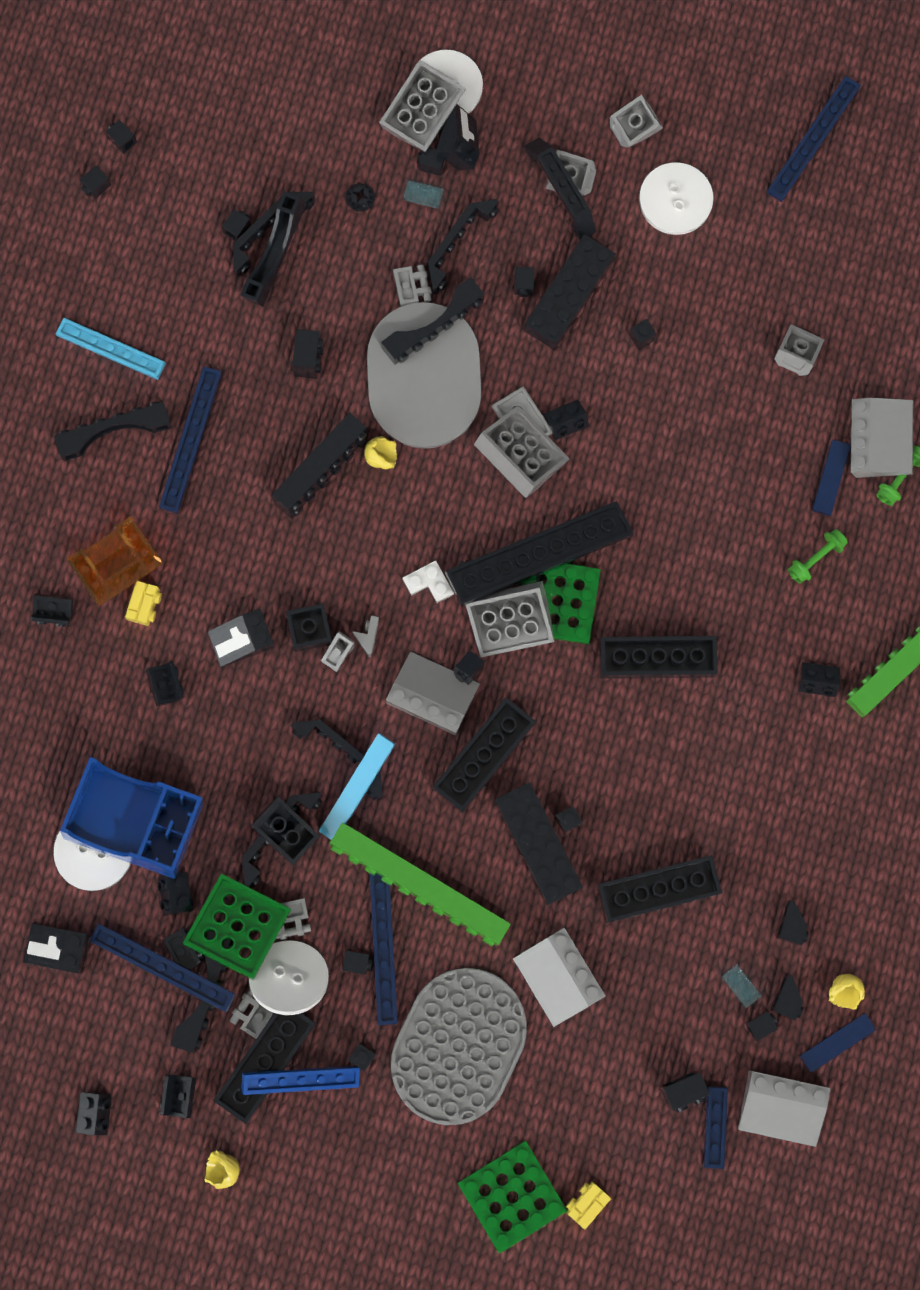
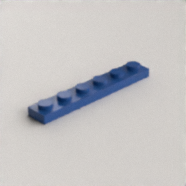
M357 1066L242 1073L241 1093L243 1095L357 1088L359 1087L360 1068Z

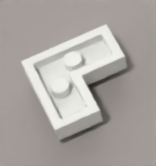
M437 561L402 578L411 596L427 587L436 603L454 595Z

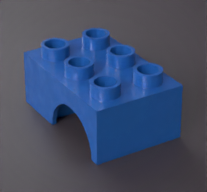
M90 757L60 832L65 840L175 879L203 808V798L158 781L157 783H150L128 777Z

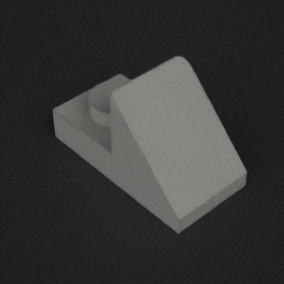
M371 616L370 621H366L365 632H368V634L352 632L368 657H372L379 624V617Z
M339 631L321 661L337 672L347 655L353 651L355 642Z

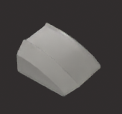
M642 94L610 116V128L620 145L624 147H631L663 129L661 122Z
M557 150L556 154L581 195L589 194L596 175L594 161ZM548 179L546 189L555 191Z
M790 324L774 359L778 366L789 369L799 376L808 375L816 361L824 339Z

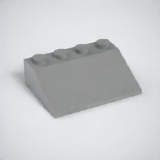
M419 60L379 123L390 134L426 152L466 88Z
M884 398L852 399L851 473L856 478L913 474V400Z
M516 406L483 431L474 444L525 498L535 492L569 460L568 456L544 434L519 406ZM512 415H515V416H521V415H522L523 417H522V418H514ZM506 421H507V423H508L509 426H510L509 430H508L507 426L505 425V422H506ZM533 427L535 428V430L532 433H525V431L530 432L533 429ZM542 435L544 439L538 440L537 438Z
M543 581L501 590L466 605L480 657L555 641Z
M410 652L387 696L386 704L456 736L480 683L472 681L469 685L465 682L462 683L455 677L454 671Z
M565 928L513 958L553 1027L605 997V994Z
M749 1070L738 1130L816 1147L826 1114L831 1088Z

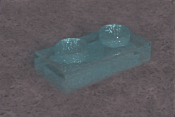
M408 180L403 200L439 209L444 189Z
M735 965L721 976L745 1008H748L761 997V994L738 965Z

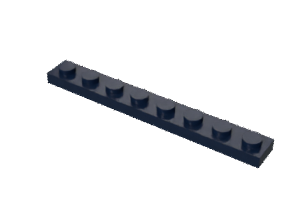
M847 76L844 77L767 190L769 195L783 202L859 90L860 84Z
M203 366L159 508L176 514L179 512L221 379V371Z
M370 874L378 1025L398 1024L390 885L383 882L380 875Z
M102 924L97 925L89 941L224 1012L228 1011L236 995Z

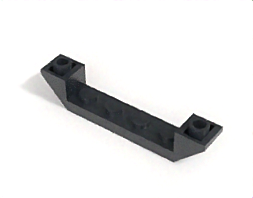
M540 137L524 145L523 148L531 161H538L573 219L571 227L578 239L581 240L584 234L589 237L596 233L591 210L553 147Z
M287 192L301 197L306 203L303 213L306 210L309 211L315 204L313 192ZM281 197L233 243L234 272L237 277L241 274L244 275L250 269V258L243 252H247L252 247L253 242L257 238L263 237L266 232L265 230L269 226L274 225L276 210Z
M492 199L470 203L428 261L432 292L435 295L439 290L442 291L447 284L446 273L440 270L445 262V256L447 253H452L456 246L455 242L458 238L462 239L466 233L465 228L468 224L471 225L475 221L476 216L488 222L491 217L494 218L499 211L498 200Z
M321 720L293 722L290 725L293 729L292 733L299 739L303 737L306 740L317 728L318 731L316 733L323 739L328 737L333 742L331 745L339 752L341 750L345 751L348 754L346 757L354 764L356 762L360 764L364 758L363 754ZM381 771L378 772L366 792L374 801L376 799L380 801L383 799Z
M319 792L293 795L287 800L286 804L296 812L299 802L311 812L313 809L317 810L323 802L321 800L323 796ZM259 835L242 857L245 886L249 888L251 886L255 887L262 879L260 877L262 873L250 864L251 861L255 862L262 854L260 850L263 846L267 847L269 845L261 835Z

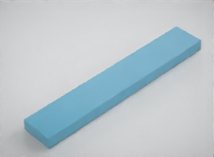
M63 318L56 332V336L156 380L159 379L166 365L165 361L66 318Z
M378 733L321 826L320 833L332 840L341 823L343 822L347 825L396 743Z

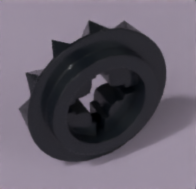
M360 182L351 185L346 192L348 206L360 212L370 209L375 202L373 188L368 186L367 183L362 184ZM363 191V196L365 198H361L357 202V196L355 194L359 195Z

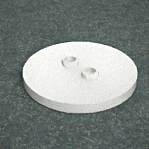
M439 50L424 56L421 61L466 88L457 104L468 114L472 112L480 101L483 89L482 75L475 62L465 54L453 50Z
M667 163L655 168L647 175L641 186L639 204L643 216L654 228L667 234L681 235L698 229L707 220L713 205V191L708 179L695 167L684 163Z
M59 832L55 840L54 861L56 867L68 883L79 889L98 891L109 888L120 881L130 867L131 863L63 839L61 832Z
M298 941L276 942L272 945L255 979L249 978L250 990L256 1001L271 1012L281 1015L300 1014L313 1008L323 998L328 986V967L321 954L305 943Z

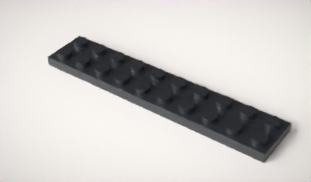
M616 501L446 570L445 575L462 607L632 537L634 533Z

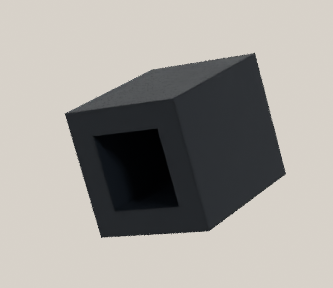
M120 120L112 123L106 131L108 139L123 154L137 143L135 135Z
M428 148L426 152H419L417 157L419 171L441 176L445 159L436 153V149Z
M94 166L80 179L81 190L88 197L91 195L94 199L98 198L111 186L109 178L97 166Z
M234 209L222 226L223 234L236 241L250 228V218L245 212H238Z
M516 267L514 295L519 297L533 295L534 268Z
M648 319L631 327L629 333L638 350L654 342L657 335Z
M469 651L455 665V677L460 682H465L469 685L483 671L485 662L472 651Z
M574 806L555 815L563 834L582 824Z
M346 951L342 971L366 975L367 971H371L372 959H369L370 955Z
M764 1011L745 1023L755 1041H759L778 1029L776 1026L778 1024L777 1019L773 1013L769 1014L768 1011Z
M359 1043L348 1060L365 1071L376 1053Z

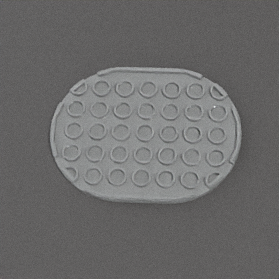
M412 303L399 307L389 313L373 331L367 351L369 402L373 416L387 435L404 445L415 448L440 447L451 443V441L463 435L474 421L481 401L479 347L474 332L464 319H458L453 322L454 325L447 331L442 330L438 333L439 336L435 340L427 341L418 352L413 351L403 363L398 362L394 365L381 348V342L395 331L417 330L437 320L446 311L447 307L434 303Z
M473 968L455 969L443 973L430 981L422 989L400 1030L391 1056V1073L394 1086L400 1098L411 1111L421 1118L436 1124L458 1125L479 1118L496 1104L512 1075L526 1041L525 1012L513 989L496 975Z

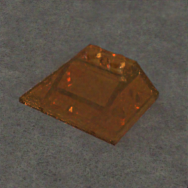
M131 516L116 525V530L86 550L82 548L67 558V561L99 607L163 564Z

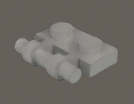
M418 265V272L415 273L412 272L411 266L393 269L400 307L419 303L418 296H423L424 302L431 301L430 294L432 292L431 287L428 286V273L425 271L424 265ZM415 280H420L421 288L416 289Z
M305 898L281 903L291 909L285 923L295 921L296 927L285 929L283 925L276 939L284 940L289 936H303L304 933L311 932L310 924L302 925L301 922L302 919L309 918Z
M249 989L247 994L244 993L242 996L243 1000L238 1008L233 1010V1015L229 1021L236 1025L239 1019L243 1020L244 1023L240 1029L257 1039L274 1012L262 1007L253 998L254 996ZM250 1003L254 1007L247 1016L244 1014V1011Z

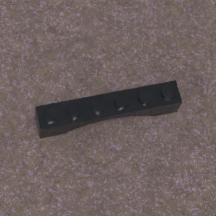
M283 192L276 210L274 226L267 247L258 265L247 278L240 294L245 300L262 307L264 306L306 207V203L301 197Z
M470 277L456 287L449 307L437 320L417 330L395 331L381 342V348L394 365L398 362L403 363L413 351L418 352L427 341L435 340L439 336L438 333L442 330L447 331L454 325L453 322L458 319H464L471 309L479 308L483 304L484 293Z
M153 402L148 407H137L126 414L117 413L110 419H98L94 424H82L77 426V429L71 431H60L54 437L60 457L63 461H68L82 456L94 441L112 431L135 428L157 433L172 428L164 402Z
M208 931L206 939H214L216 933ZM225 939L222 942V946L225 949L232 948L234 944L231 939ZM205 956L208 970L207 979L221 986L222 981L219 979L221 973L226 972L227 966ZM201 1000L195 1011L176 1027L170 1046L195 1053L196 1049L199 1050L203 1038H200L202 1030L206 1031L209 1019H207L208 1012L212 1011L214 1006Z

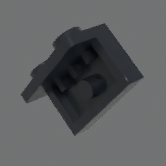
M579 400L544 413L545 420L550 426L555 440L589 427L587 413Z
M44 594L34 595L33 614L30 616V621H36V624L42 625L55 623V626L64 627L72 621L73 598Z
M173 661L165 665L146 669L156 707L175 703L183 698L184 689L179 683L178 668L174 665Z
M802 662L798 691L836 697L840 687V668Z
M187 872L177 873L175 879L165 875L158 877L157 888L161 894L160 907L164 916L193 911Z
M181 928L163 940L175 963L191 970L203 963L201 959L204 956L183 944L190 930L186 931L185 928Z
M165 1075L160 1115L191 1118L196 1084L195 1077Z
M80 1093L76 1133L88 1135L108 1134L111 1094Z

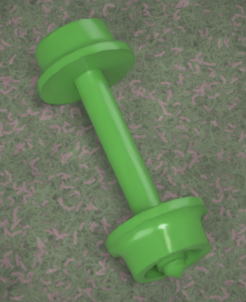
M913 445V466L920 467V447ZM897 475L890 486L883 483L880 484L879 491L876 494L877 498L889 506H893L896 501H900L901 495L896 490L907 475Z
M837 529L830 533L826 532L824 537L827 544L804 564L798 560H793L792 566L788 569L792 579L799 584L805 580L809 581L811 575L808 569L830 550L834 549L836 552L842 553L843 548L848 544L844 534Z

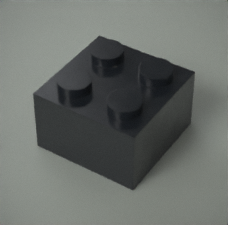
M297 329L292 361L294 376L317 379V373H321L322 362L320 355L324 354V344L319 331Z
M324 603L286 611L295 652L327 646L332 643Z
M693 1071L659 1086L668 1108L672 1111H677V1113L688 1109L687 1105L690 1103L697 1105L706 1101V1096L710 1095L703 1077L698 1071Z

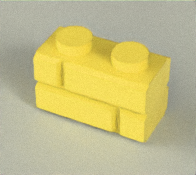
M136 581L125 618L128 621L149 626L150 622H154L156 617L155 605L160 603L162 597L159 587Z
M592 1181L590 1184L586 1182L579 1190L581 1193L577 1199L573 1197L566 1205L568 1208L566 1213L583 1229H586L611 1200Z

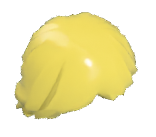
M383 436L371 439L367 442L364 450L366 462L375 468L386 470L394 468L397 460L396 442L390 441Z
M853 974L837 976L829 990V1001L838 1007L853 1010L857 1009V1006L865 996L862 980Z
M216 1150L211 1152L206 1166L205 1182H209L216 1189L234 1185L240 1170L237 1159L222 1151Z

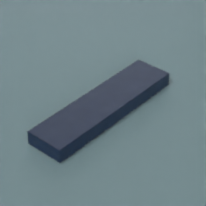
M836 440L831 441L812 511L831 516L850 444Z
M863 1013L799 1055L809 1072L812 1073L876 1031L866 1013Z
M707 1086L710 1095L707 1096L703 1167L724 1169L728 1088Z

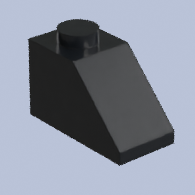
M792 900L786 903L776 939L800 946L803 942L806 943L809 932L806 931L808 926L797 905Z
M785 974L771 1011L788 1019L796 1020V1018H800L804 1009L802 1007L803 1000L793 976Z

